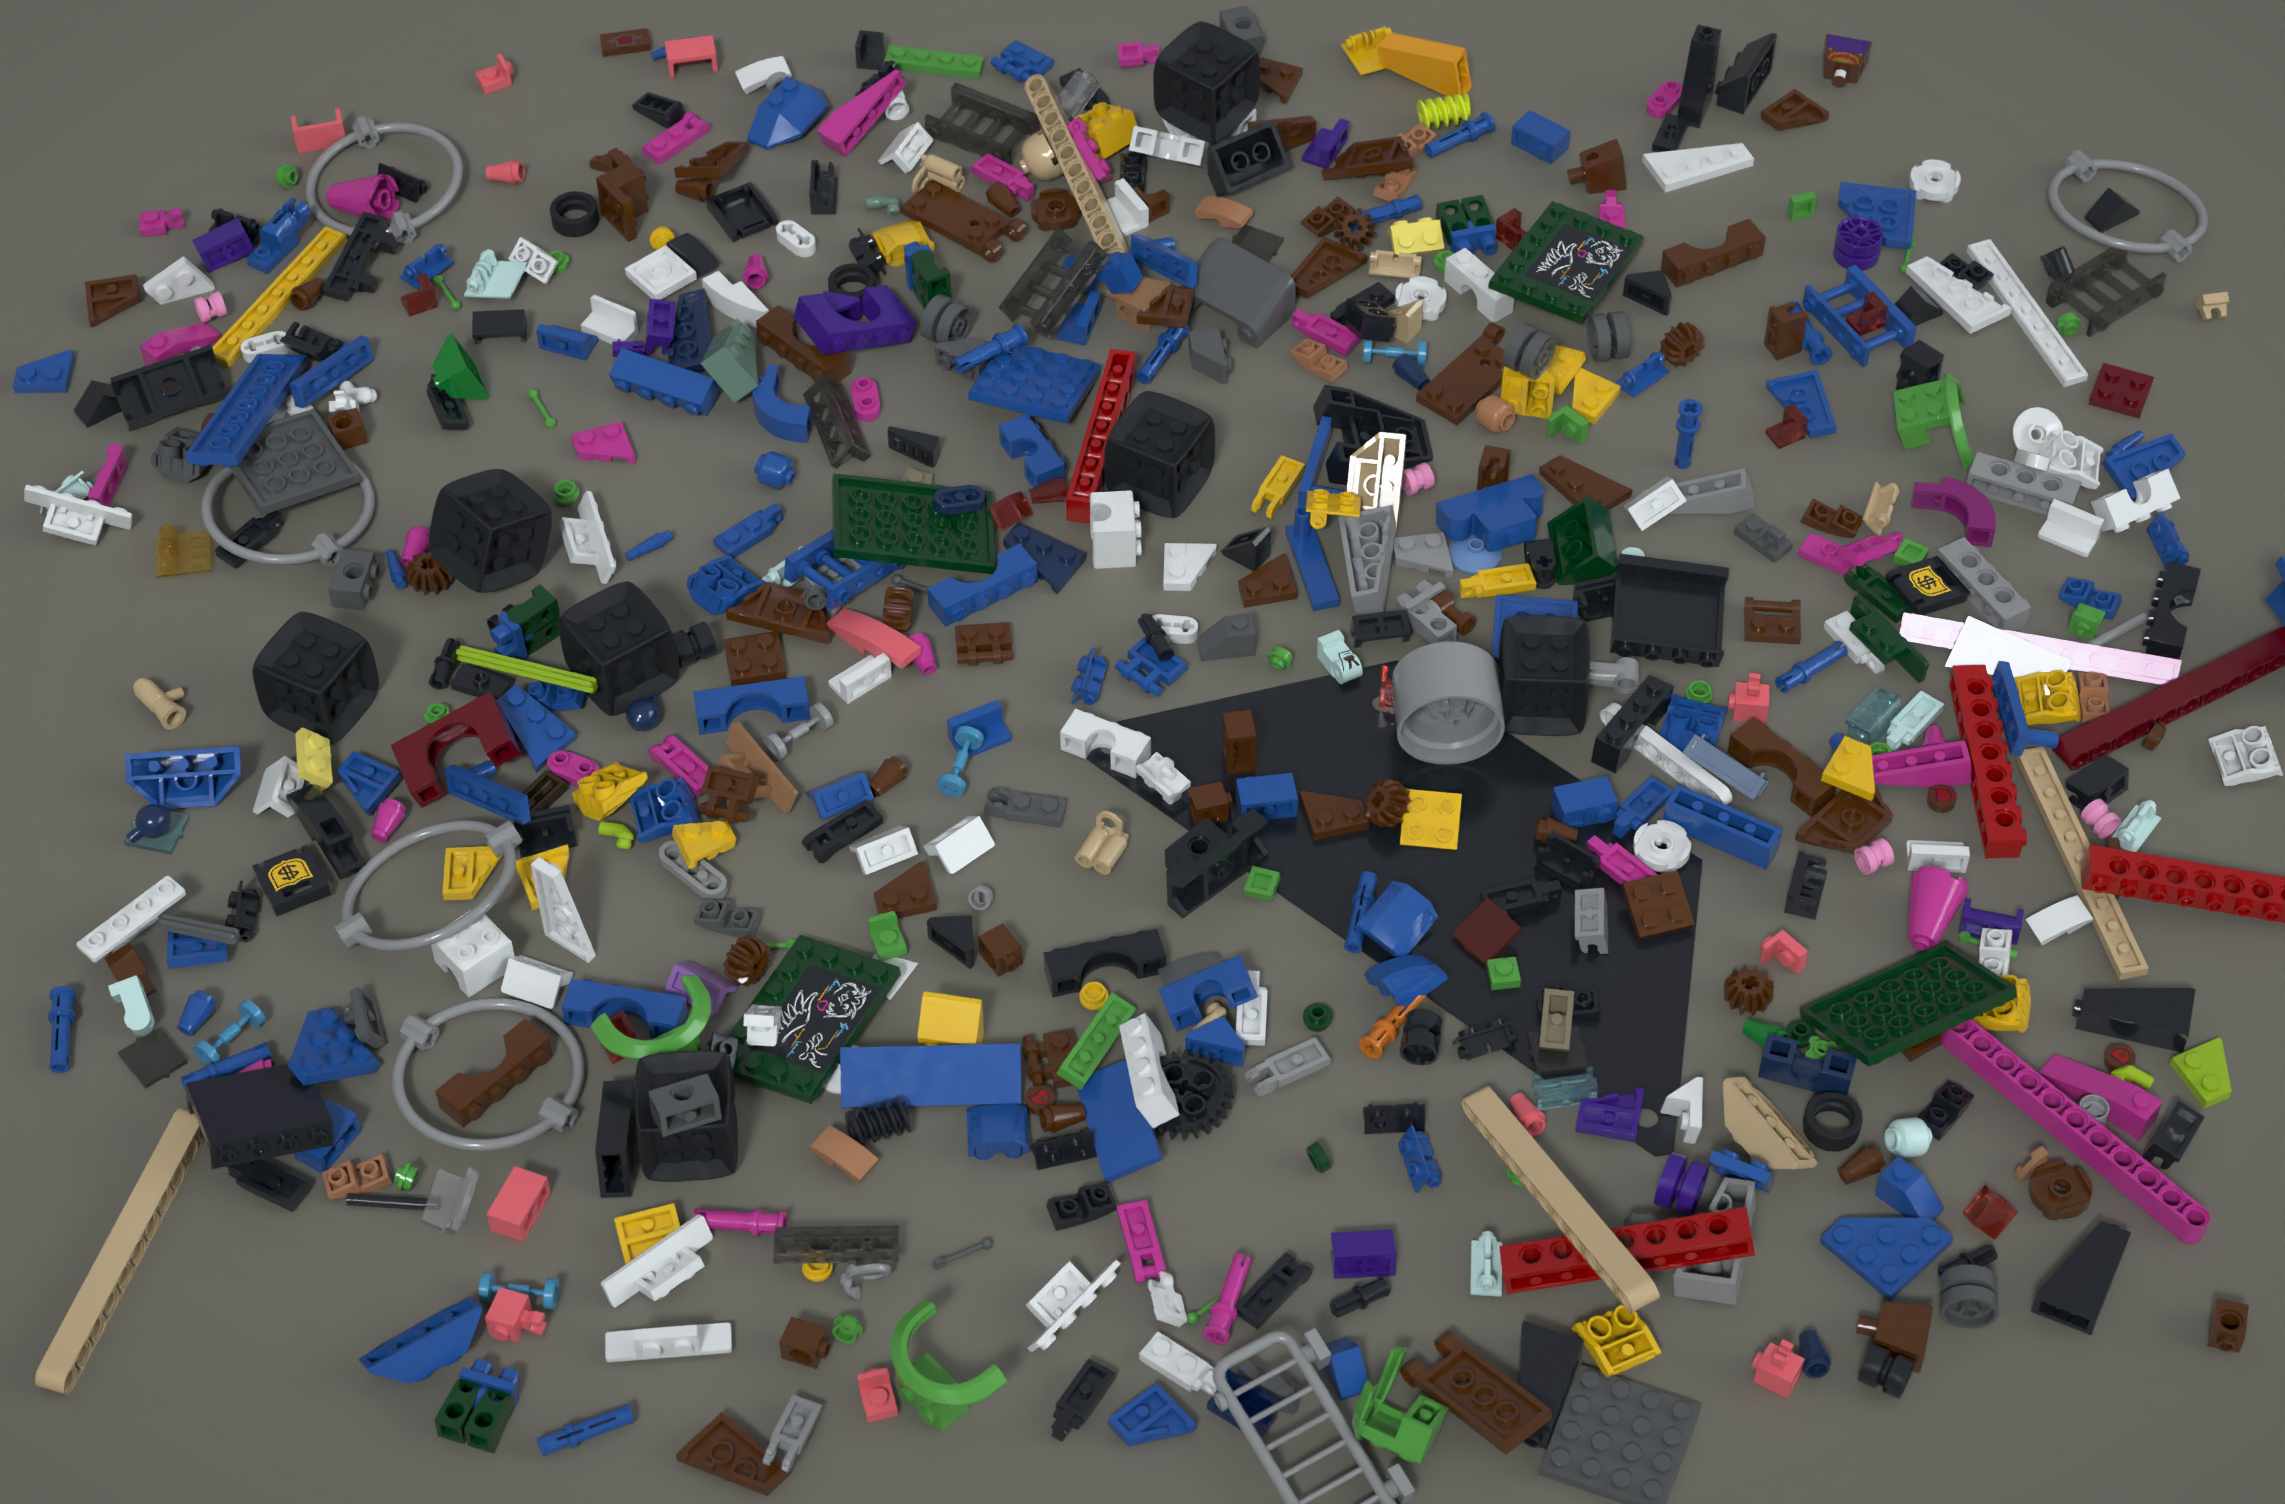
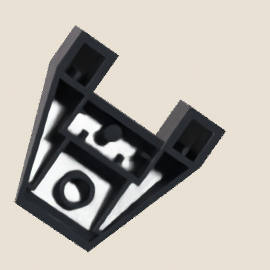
M1324 385L1313 405L1317 425L1320 424L1322 416L1331 417L1332 428L1341 429L1344 443L1337 442L1325 463L1329 483L1347 485L1350 456L1379 432L1406 434L1404 470L1421 463L1431 462L1434 458L1424 419L1353 390Z

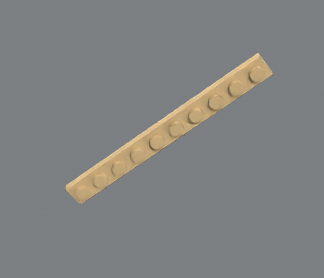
M2044 747L2025 749L2022 756H2015L2016 762L2076 890L2093 918L2091 922L2118 979L2123 980L2147 975L2149 967L2114 894L2097 893L2082 889L2081 860L2090 843Z

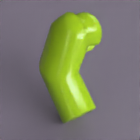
M601 821L599 824V835L618 838L616 842L617 848L627 850L631 848L634 834L625 825Z
M2133 1065L2114 1069L2109 1074L2127 1082L2135 1083L2145 1090H2148L2154 1081L2153 1076Z

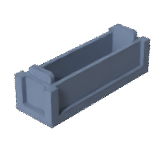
M1703 733L1701 737L1695 734L1683 751V754L1751 799L1757 801L1769 784L1764 779L1767 774L1762 772L1759 776L1707 742V734Z

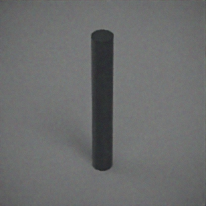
M348 1193L346 1204L347 1206L439 1211L440 1200Z

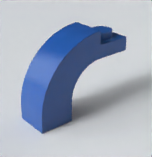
M768 364L766 374L761 375L758 386L752 390L754 411L758 422L767 432L778 438L808 443L812 426L810 406L794 405L780 400L777 397L780 386L778 365Z

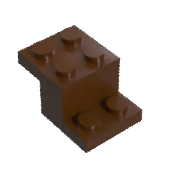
M616 147L608 151L611 170L596 177L601 215L630 242L637 238L635 229L637 222L635 218L649 212L647 204L649 196L645 189L646 176L643 170L637 168L629 156L624 155Z

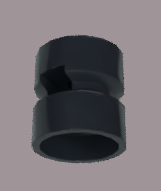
M706 622L690 626L687 633L683 630L673 633L676 640L680 668L695 663L697 657L704 660L717 655L715 640Z
M1415 1009L1405 1015L1400 1046V1055L1405 1061L1414 1065H1429L1437 1060L1443 1023L1442 1018L1437 1013L1426 1009Z
M1873 1343L1862 1365L1858 1381L1872 1388L1880 1385L1884 1393L1900 1399L1911 1377L1915 1361L1900 1354L1892 1357L1889 1349Z

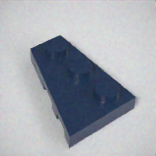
M1019 522L1003 538V546L1007 550L1021 544L1037 563L1038 578L1047 581L1057 595L1086 561L1085 552Z

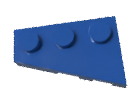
M1817 370L1766 381V388L1810 438L1836 433V424Z
M2171 433L2106 457L2103 466L2120 490L2126 489L2130 499L2134 502L2137 498L2136 489L2133 484L2134 481L2156 471L2165 469L2170 471L2183 460L2186 452Z
M517 684L497 699L511 731L514 732L519 740L520 747L524 753H527L536 773L547 765V759L552 753L566 749L576 740V733Z

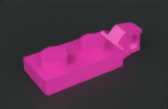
M1075 118L1067 124L1074 137L1073 140L1097 180L1108 183L1113 179L1109 173L1112 170L1111 166L1105 158L1101 159L1097 152L1099 146L1092 137H1088L1087 124L1082 118Z
M989 153L971 166L972 174L991 184L995 182L1006 184L1012 195L1017 193L1020 198L1027 201L1035 195L1034 184L1029 182L1024 172Z
M1605 190L1604 202H1599L1598 219L1626 229L1624 207L1622 203H1616V191Z
M1297 309L1292 314V326L1307 337L1326 345V347L1345 357L1360 343V338L1351 330L1319 312L1316 315H1310Z
M1894 531L1883 536L1872 535L1838 548V559L1847 561L1852 566H1861L1866 561L1883 558L1885 554H1895L1902 543L1903 533Z
M1595 835L1587 841L1586 850L1601 858L1599 868L1620 885L1658 875L1618 843L1614 845L1609 843L1607 845Z

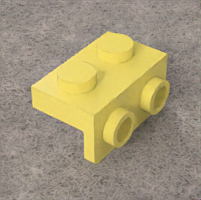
M1427 217L1419 219L1416 223H1408L1406 220L1397 221L1387 231L1388 237L1391 238L1394 257H1398L1399 252L1417 253L1418 255L1441 252L1445 249L1440 220H1432V218Z
M302 727L295 733L298 777L309 781L310 784H313L322 792L333 783L330 739Z

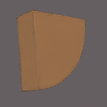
M2043 1146L2030 1153L2032 1159L2026 1165L2021 1166L2019 1164L2013 1176L2019 1183L2033 1177L2036 1169L2047 1162L2049 1153Z

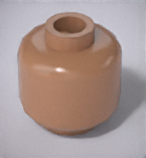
M1497 395L1487 396L1485 399L1480 400L1476 406V420L1482 427L1493 433L1507 431L1515 421L1514 407L1510 402Z

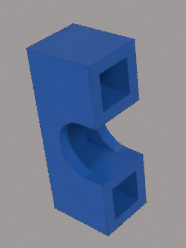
M1132 253L1072 254L1066 258L1058 271L1070 295L1089 294L1100 281L1107 285L1111 294L1132 293L1143 278Z
M1027 414L999 425L1000 444L1009 457L1014 460L1018 457L1029 456L1024 458V475L1037 494L1065 483L1067 465L1061 455H1057L1052 442L1049 439H1045L1039 425L1036 422L1033 423Z
M1241 955L1226 959L1220 964L1198 971L1192 976L1172 982L1168 986L1159 989L1176 1032L1199 1023L1203 1019L1201 1006L1205 1000L1212 996L1226 998L1231 1009L1258 998Z

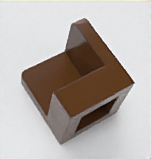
M1137 186L1132 188L1149 208V222L1169 213V194L1164 189L1145 195Z

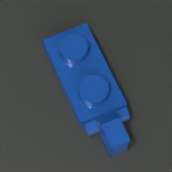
M775 503L765 508L764 511L759 510L713 538L714 546L725 556L730 555L734 559L773 534L772 530L776 527V524L783 520L782 508Z
M1650 776L1619 806V811L1615 816L1617 820L1614 822L1615 826L1612 833L1622 839L1629 833L1631 828L1638 830L1666 804L1674 789Z

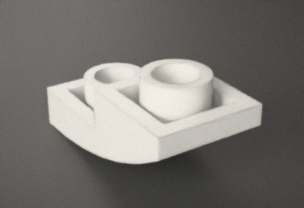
M783 56L761 60L735 72L746 94L765 85L767 79L773 73L784 72L789 78L792 77Z
M523 237L519 238L509 257V260L513 262H527L528 265L525 272L545 284L548 283L559 262Z
M2078 895L2053 904L2025 920L2041 946L2065 932L2068 935L2093 921V918Z
M1982 928L1979 963L2001 976L2008 975L2012 930Z

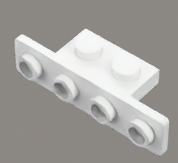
M39 485L25 486V502L49 508L43 525V532L96 546L104 523L128 530L131 529L132 514L123 508H111L103 506L94 500L85 501L75 498L68 493L59 494L48 491L45 487Z
M586 491L578 506L580 519L562 517L559 528L570 563L595 565L601 583L607 584L611 575L616 571V560L612 556L610 541L606 537L604 523L599 516L598 504L594 500L592 491Z
M170 876L164 877L76 943L77 948L93 962H97L109 952H116L156 922L161 913L186 895L185 889Z
M700 1214L696 1215L601 1282V1286L609 1303L613 1307H617L639 1291L653 1301H656L666 1296L670 1290L683 1281L692 1278L697 1271L704 1267L700 1256L694 1252L713 1239L705 1218Z
M1116 1259L1107 1265L1091 1283L1069 1261L1025 1304L1046 1327L1027 1347L1031 1353L1039 1347L1044 1351L1057 1338L1053 1333L1060 1326L1064 1330L1077 1318L1074 1312L1081 1305L1083 1309L1086 1308L1097 1297L1094 1291L1100 1285L1105 1288L1116 1278L1117 1274L1114 1270L1120 1265L1118 1260Z
M730 1323L607 1332L605 1334V1358L607 1362L732 1352Z

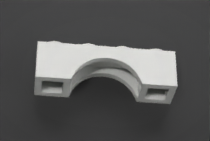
M1146 1013L1128 1020L1120 1025L1119 1028L1136 1107L1151 1127L1154 1128L1179 1116L1175 1094L1164 1075L1159 1060L1161 1056L1166 1055L1162 1035Z

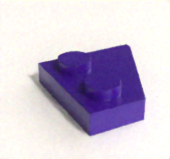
M1636 1088L1634 1093L1618 1096V1093H1612L1602 1098L1594 1097L1581 1100L1575 1132L1635 1142L1645 1088Z

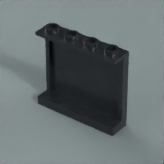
M1620 553L1615 570L1609 653H1615L1622 657H1644L1652 661L1659 659L1668 660L1676 664H1699L1705 668L1719 667L1724 655L1721 647L1725 585L1729 576V568Z
M288 1064L186 1083L187 1108L190 1114L196 1115L210 1150L212 1169L334 1145L333 1121L316 1083L303 1085L290 1070Z

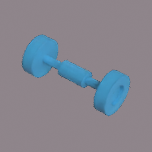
M1364 340L1363 363L1371 364V353L1385 354V357H1399L1407 353L1408 355L1418 356L1417 362L1420 366L1425 367L1427 341L1419 340L1418 351L1404 350V347L1386 346V349L1372 348V340Z
M961 726L957 729L955 741L963 748L958 751L952 766L953 774H942L938 779L937 788L943 794L951 797L963 795L966 783L958 775L963 772L969 756L967 753L968 749H979L983 743L984 736L979 730L970 726Z
M248 999L239 1004L238 1010L243 1018L237 1023L233 1022L219 1034L218 1040L212 1046L204 1040H199L193 1046L196 1056L204 1064L209 1062L214 1064L221 1061L216 1049L222 1044L226 1045L241 1032L240 1028L246 1022L254 1027H259L266 1021L263 1012L256 1004Z
M484 1271L479 1284L480 1303L490 1304L495 1291L498 1292L499 1288H504L529 1295V1298L531 1295L543 1296L544 1309L555 1310L559 1299L560 1283L557 1278H548L544 1290L532 1289L531 1285L511 1283L508 1286L496 1285L495 1273Z

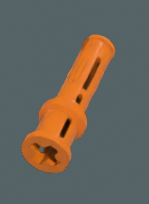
M1418 995L1412 1003L1406 1005L1407 1008L1400 1016L1398 1014L1405 1006L1395 1005L1384 1019L1377 1020L1372 1026L1373 1030L1359 1040L1358 1044L1361 1051L1369 1058H1380L1385 1046L1388 1043L1394 1042L1397 1038V1030L1404 1023L1405 1015L1409 1011L1415 1010L1426 999V995Z

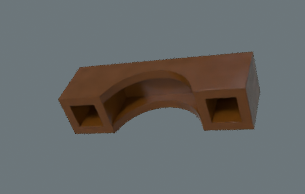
M1746 219L1728 226L1726 241L1718 247L1700 249L1684 242L1663 250L1661 270H1663L1674 286L1678 288L1763 256L1766 237L1750 219Z
M776 306L756 320L757 338L760 343L770 347L779 357L788 360L797 370L809 375L817 384L820 383L829 390L851 374L850 355L846 352L823 355L816 346L807 345L797 340V321L791 313L781 306Z
M1754 717L1730 735L1727 753L1747 768L1770 766L1784 772L1793 784L1790 801L1810 817L1817 814L1835 797L1837 787L1821 781L1824 772L1822 769L1816 766L1810 758L1803 756L1794 749L1789 742L1773 733L1767 725L1760 723Z
M526 1018L503 1036L506 1055L498 1067L482 1075L457 1073L435 1091L439 1108L463 1128L471 1121L477 1120L493 1103L499 1102L510 1089L517 1084H521L532 1071L544 1065L553 1055L550 1038Z

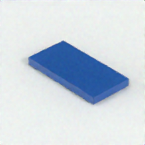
M1126 1059L1093 1073L1082 1090L1077 1088L1081 1104L1085 1109L1089 1130L1093 1132L1095 1150L1107 1183L1163 1160L1154 1129L1136 1107Z

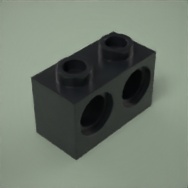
M1347 298L1341 323L1360 339L1389 342L1390 335L1395 328V317L1375 301Z

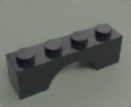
M2168 561L2166 571H2160L2156 587H2160L2161 591L2155 590L2151 605L2156 607V611L2150 610L2147 626L2152 628L2151 630L2146 629L2142 643L2143 646H2147L2146 654L2180 659L2187 627L2179 623L2173 617L2171 611L2192 605L2201 569Z
M1649 675L1595 738L1591 762L1616 774L1629 758L1632 748L1644 727L1648 723L1656 726L1667 713L1674 686Z
M1157 929L1141 930L1134 934L1120 937L1113 936L1101 941L1085 942L1077 946L1063 949L1056 948L1043 953L1044 971L1052 998L1080 992L1085 978L1094 970L1102 967H1120L1131 972L1137 979L1160 975L1158 969L1166 966V954Z

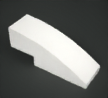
M720 271L702 279V287L706 293L707 301L725 315L735 320L738 318L741 323L757 328L756 320L769 312L742 281L732 285Z

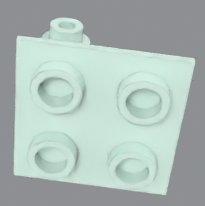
M487 249L483 251L479 262L475 264L472 270V275L466 281L467 289L464 297L510 299L528 263L497 261L492 250Z

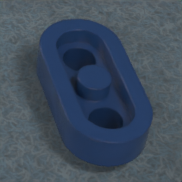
M975 485L943 488L936 491L932 504L934 509L943 515L977 511L983 507L985 493L980 487Z

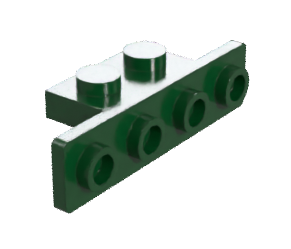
M1860 594L1855 596L1850 610V614L1855 621L1851 622L1849 630L1884 665L1896 660L1918 683L1923 682L1929 667V662Z

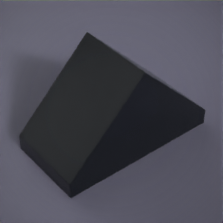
M2108 187L2086 213L2084 219L2097 231L2103 233L2139 215L2140 211L2126 198Z
M1663 270L1626 275L1623 288L1624 297L1665 316L1669 314L1672 294Z
M1912 286L1895 303L1915 326L1943 315V310L1927 294Z
M91 380L76 405L74 412L82 423L89 428L121 412V409L110 384Z
M1266 526L1236 535L1221 550V553L1251 571H1255L1270 557L1271 530Z
M972 915L930 917L927 920L928 939L969 969L974 967Z

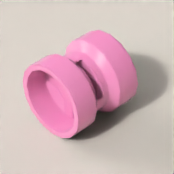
M219 291L211 293L206 298L198 297L194 299V304L202 323L210 321L215 316L223 317L227 315L226 306Z
M1426 462L1416 465L1413 470L1405 469L1403 471L1402 489L1408 496L1417 494L1421 488L1427 490L1435 486L1434 474Z
M2102 799L2092 801L2083 809L2080 815L2081 820L2086 825L2092 826L2093 832L2100 839L2109 837L2121 824V819L2116 813L2109 812L2108 805Z
M1884 838L1873 841L1871 846L1864 845L1854 851L1855 862L1860 871L1865 875L1877 871L1879 866L1887 867L1893 864L1895 860L1893 850Z

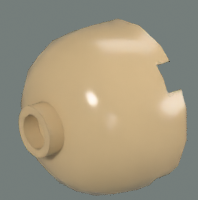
M1042 129L1025 140L1021 148L1023 159L1019 161L1025 174L1031 173L1035 179L1040 181H1050L1064 174Z

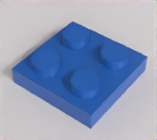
M1722 1149L1720 1153L1712 1151L1708 1161L1712 1172L1728 1178L1755 1181L1756 1189L1770 1194L1774 1181L1771 1172L1767 1170L1768 1166L1751 1160L1749 1164L1738 1159L1739 1155L1726 1149Z

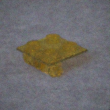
M164 524L159 530L160 536H156V578L211 572V536L208 531L177 534L171 524Z

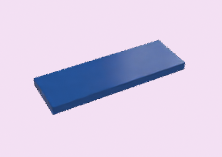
M1021 1044L840 1047L841 1108H868L871 1104L879 1107L882 1101H886L889 1107H891V1100L893 1098H897L901 1104L904 1100L906 1107L1022 1104Z

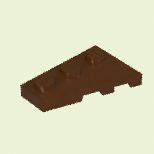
M722 1412L676 1453V1459L679 1462L766 1496L790 1476V1471H783L782 1462L776 1457L770 1465L764 1464L763 1459L766 1449Z

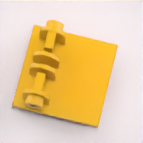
M1382 26L1375 29L1374 32L1368 30L1367 34L1362 32L1357 35H1350L1348 39L1344 40V44H1341L1342 49L1360 76L1387 69L1381 66L1377 46L1389 32L1392 33L1390 27Z
M1324 489L1307 491L1306 512H1311V526L1315 529L1323 528L1326 525L1327 514L1360 517L1361 496H1356L1352 492L1334 494Z
M1407 789L1410 791L1408 798L1412 802L1407 806L1409 813L1403 815L1404 821L1401 826L1400 845L1457 850L1462 794Z

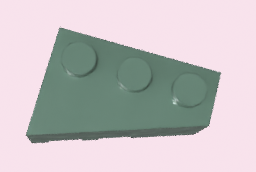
M738 318L714 336L701 362V365L734 403L758 386L755 339L749 326L745 323L742 324Z

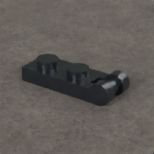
M865 799L807 834L802 840V845L808 851L814 853L813 856L819 863H825L831 858L832 854L882 825L883 816ZM826 839L828 842L822 845L820 842Z
M1288 1252L1284 1253L1234 1306L1237 1309V1316L1259 1330L1296 1289L1309 1280L1312 1269L1305 1264L1300 1265L1295 1262V1257ZM1289 1272L1292 1274V1276L1289 1277L1285 1273Z

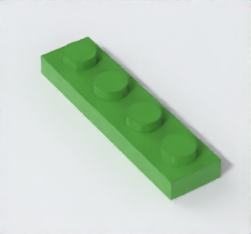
M893 45L889 46L884 61L885 63L886 61L893 60L897 64L896 70L978 80L984 67V56Z
M1111 993L1056 1074L1082 1090L1119 1036V1026L1130 1020L1137 1008Z

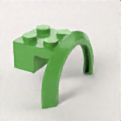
M1947 372L1942 380L1893 391L1897 430L1905 450L1931 444L1929 429L1951 424L1964 471L1967 470L1974 461V457L1967 439L1959 401L1964 404L1967 403L1959 380Z
M685 975L681 977L682 986L693 1003L691 1014L685 1024L652 1040H637L627 1037L614 1027L606 1013L600 1015L590 1025V1028L607 1050L618 1056L633 1059L636 1068L638 1060L648 1055L701 1050L699 1035L709 1021L711 1000L706 987L698 975Z
M923 1300L908 1311L895 1327L891 1339V1357L899 1381L898 1393L902 1400L908 1405L912 1403L919 1410V1415L926 1424H933L942 1432L970 1410L969 1405L988 1398L1008 1383V1381L995 1364L978 1377L960 1384L928 1353L911 1364L908 1357L910 1339L924 1322L936 1314L934 1310L936 1306L932 1302Z
M1393 1347L1378 1384L1373 1387L1370 1381L1367 1380L1365 1382L1353 1415L1352 1428L1356 1439L1360 1441L1363 1438L1369 1439L1370 1443L1374 1446L1388 1448L1398 1453L1406 1461L1421 1463L1437 1441L1449 1408L1421 1394L1407 1413L1385 1404L1408 1350L1406 1347Z

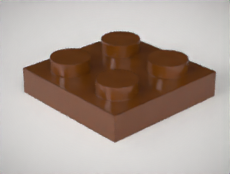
M772 631L723 639L731 686L787 679L778 632Z
M1678 870L1622 884L1621 889L1638 941L1693 928L1695 925Z

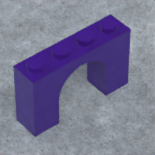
M887 285L867 287L864 290L861 300V311L869 322L853 321L841 316L832 308L822 294L799 296L793 316L823 355L910 343L917 323Z

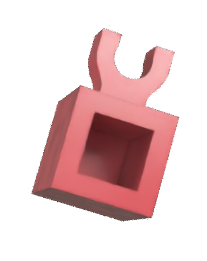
M1749 673L1748 683L1736 682L1734 693H1729L1728 710H1733L1732 721L1748 722L1754 717L1760 723L1766 724L1769 710V685L1759 684L1760 674Z
M499 1288L485 1317L489 1335L500 1341L510 1340L518 1343L524 1329L543 1336L547 1328V1322H543L545 1313L532 1311L529 1295L504 1288Z
M1782 1339L1780 1347L1770 1342L1765 1352L1759 1351L1753 1361L1752 1368L1756 1370L1753 1382L1788 1399L1801 1376L1805 1359L1792 1353L1794 1344Z

